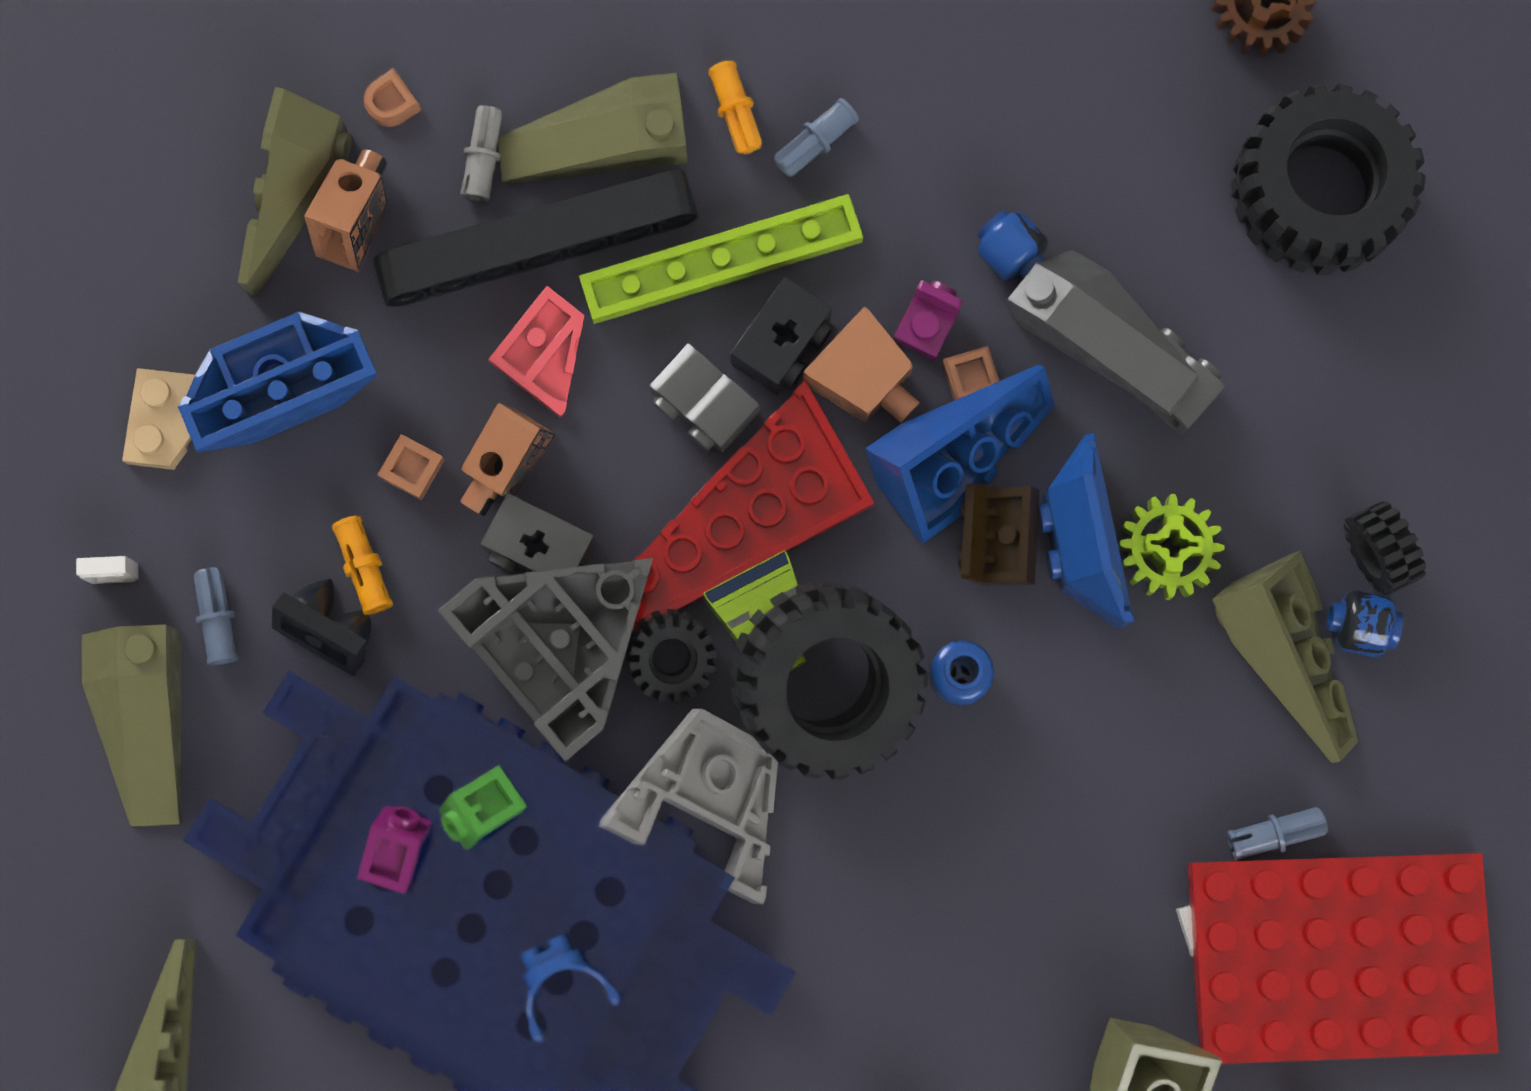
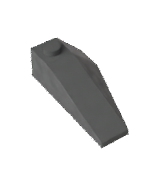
M1074 250L1037 262L1008 298L1018 326L1168 416L1173 414L1199 380L1197 373L1109 270Z

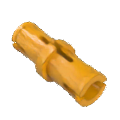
M349 516L335 522L331 527L345 560V564L342 567L345 576L352 579L363 614L365 616L374 615L391 608L393 602L379 569L382 562L379 554L373 553L361 516Z

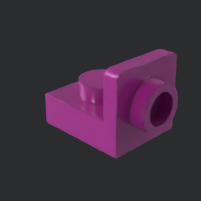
M920 281L915 295L893 337L895 343L935 362L963 303L961 299L956 297V291L938 281H932L931 284Z
M384 807L371 825L357 878L406 894L411 886L422 843L430 831L432 821L420 817L416 811L410 808Z

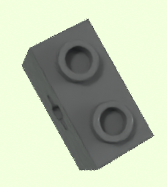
M507 493L480 545L490 554L487 560L489 563L513 574L516 567L526 572L585 566L597 542L594 535ZM543 538V542L548 549L546 555L537 552L531 558V553L526 547L528 541L537 544Z

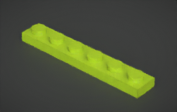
M846 194L580 275L579 279L593 323L597 324L862 243L863 235L850 196Z

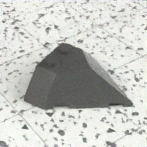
M653 558L526 572V574L476 578L438 610L466 645L479 655L535 722L533 724L565 762L604 730Z

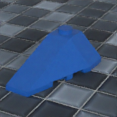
M1036 365L906 421L865 448L877 487L918 540L925 543L960 518L961 504L965 498L966 485L980 484L982 481L989 484L998 473L995 465L1011 447L1019 448L1053 409L1055 403L1045 367Z

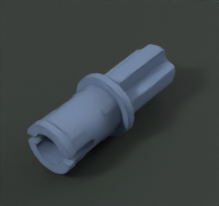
M839 98L830 109L824 112L812 124L805 122L802 125L803 131L775 154L774 161L781 172L788 177H792L821 152L827 154L830 151V144L850 126L855 125L859 121L858 115L852 106L844 99Z
M215 567L200 569L194 574L200 616H197L195 619L197 624L202 625L207 655L206 663L207 665H221L239 660L231 619L235 617V612L229 611L223 571Z
M1314 807L1279 818L1271 814L1267 816V821L1236 830H1228L1226 835L1230 850L1234 849V852H1232L1235 861H1241L1243 858L1275 849L1279 853H1283L1286 851V846L1324 836L1328 832V826L1324 813L1319 808Z

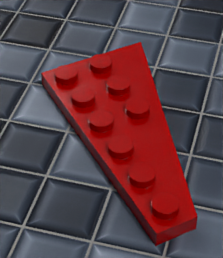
M805 380L796 388L793 395L763 423V426L743 447L741 446L702 487L682 512L664 527L660 535L645 551L634 559L653 558L633 631L636 632L639 628L637 622L640 619L644 618L647 621L653 618L652 612L659 610L661 614H666L667 609H676L679 612L703 599L705 591L784 550L788 553L874 506L873 499Z

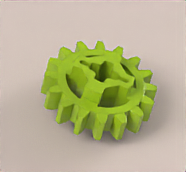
M1170 494L1164 506H1162L1158 498L1154 496L1147 501L1148 512L1140 506H1137L1131 512L1133 519L1137 523L1125 521L1120 528L1124 534L1129 536V539L1118 542L1119 550L1128 552V557L1122 561V567H1133L1136 572L1129 581L1132 585L1140 582L1142 579L1147 582L1145 594L1151 596L1158 588H1162L1164 599L1171 600L1176 593V589L1179 588L1185 598L1189 597L1194 593L1192 582L1204 588L1210 583L1205 571L1215 573L1221 567V564L1212 559V555L1220 554L1225 550V545L1213 542V537L1222 529L1220 526L1208 527L1205 521L1211 514L1209 509L1202 511L1199 515L1193 511L1195 507V499L1190 498L1183 506H1179L1176 494ZM1160 518L1158 533L1141 535L1144 527L1149 522ZM1184 522H1186L1193 528L1197 536H1194L1184 526ZM1168 537L1171 538L1173 546L1181 549L1172 557H1170L1169 549L1163 548L1160 545ZM1143 558H1147L1157 568V573L1146 565ZM1199 559L1197 566L1190 574L1180 577L1185 560Z

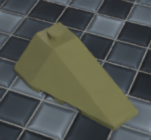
M677 73L629 78L499 136L498 147L501 155L500 166L503 185L688 164Z
M279 87L274 89L260 147L261 149L268 150L266 174H263L261 178L255 177L253 193L256 194L255 207L259 211L258 219L252 218L247 225L238 283L248 295L258 297L305 225L304 215L334 162L340 159L345 161L348 159L352 143V136L348 133L340 115Z
M1298 551L1233 581L1212 600L1216 606L1217 619L1220 625L1226 629L1232 644L1329 761L1336 763L1340 762L1358 743V738L1344 686L1340 681L1333 680L1330 671V655L1335 654L1331 638L1322 639L1315 614V612L1323 610L1320 595L1301 552Z
M168 625L113 627L83 634L82 685L130 827L182 825L181 631Z
M197 939L174 940L115 1091H187Z
M1110 1018L1094 1063L1090 1091H1212L1222 1060L1217 1055L1157 1027Z

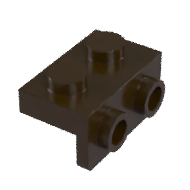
M977 483L966 485L965 498L961 504V517L964 523L963 544L958 552V564L961 569L962 579L982 586L1035 585L1039 489L1032 486L986 488Z

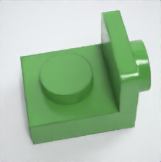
M498 765L452 793L440 807L439 812L442 815L441 823L447 835L453 841H459L465 850H469L482 837L522 813L527 805Z

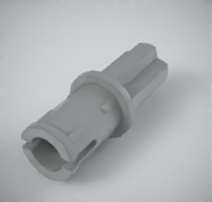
M481 105L476 110L470 147H465L463 152L467 156L464 179L460 190V196L480 202L490 201L495 164L501 159L500 153L496 152L502 118L501 110L498 108Z

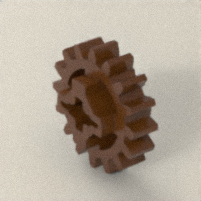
M1215 0L1211 11L1222 13L1215 26L1217 29L1229 28L1231 32L1226 39L1228 44L1240 39L1243 41V53H1247L1252 45L1258 46L1260 55L1266 56L1271 45H1274L1275 49L1282 53L1289 45V40L1295 44L1299 42L1304 34L1303 29H1307L1314 18L1309 11L1314 7L1316 0ZM1261 1L1267 4L1266 8L1260 6Z

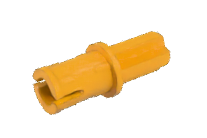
M723 61L713 65L709 69L708 75L712 80L720 103V107L717 109L718 115L721 118H725L736 152L744 155L750 154L762 147V140L751 111L754 102L752 98L747 97L735 61Z

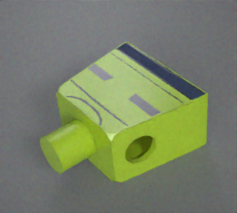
M784 550L705 591L703 595L707 606L737 643L741 632L749 635L754 628L749 619L758 609L763 614H766L774 607L770 601L771 598L781 592L788 597L797 594L796 586L798 584L789 557ZM803 653L794 663L791 671L807 662Z

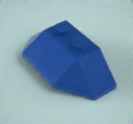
M296 312L210 349L197 371L187 395L181 400L178 409L198 453L254 444L342 406L377 377L378 374L358 330L302 312Z
M1095 433L1085 434L1043 495V504H1039L1038 523L1042 533L1049 532L1052 550L1046 552V560L1051 579H1058L1062 592L1118 629L1130 625L1134 622L1115 534Z

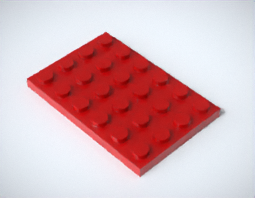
M1482 853L1187 863L1192 913L1199 1048L1217 1055L1222 1060L1221 1064L1499 1053Z

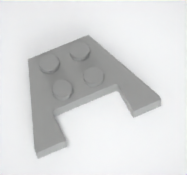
M692 709L603 816L599 826L633 844L645 845L663 800L735 838L736 842L719 887L753 904H764L767 886H762L764 856H770V845L766 844L768 813L774 812L778 763L772 755L767 754L752 735L704 709Z

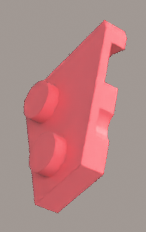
M546 286L490 356L488 362L561 418L566 410L584 314L550 287Z

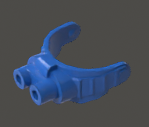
M565 933L547 941L549 949L542 953L539 946L520 954L527 973L523 974L528 988L526 1017L530 1024V1033L536 1042L544 1041L543 1030L539 1027L535 1016L536 995L544 981L557 971L574 969L590 973L603 984L608 993L607 997L614 1006L621 1002V997L616 987L611 985L607 976L600 972L598 968L595 969L585 962L578 948L572 950Z

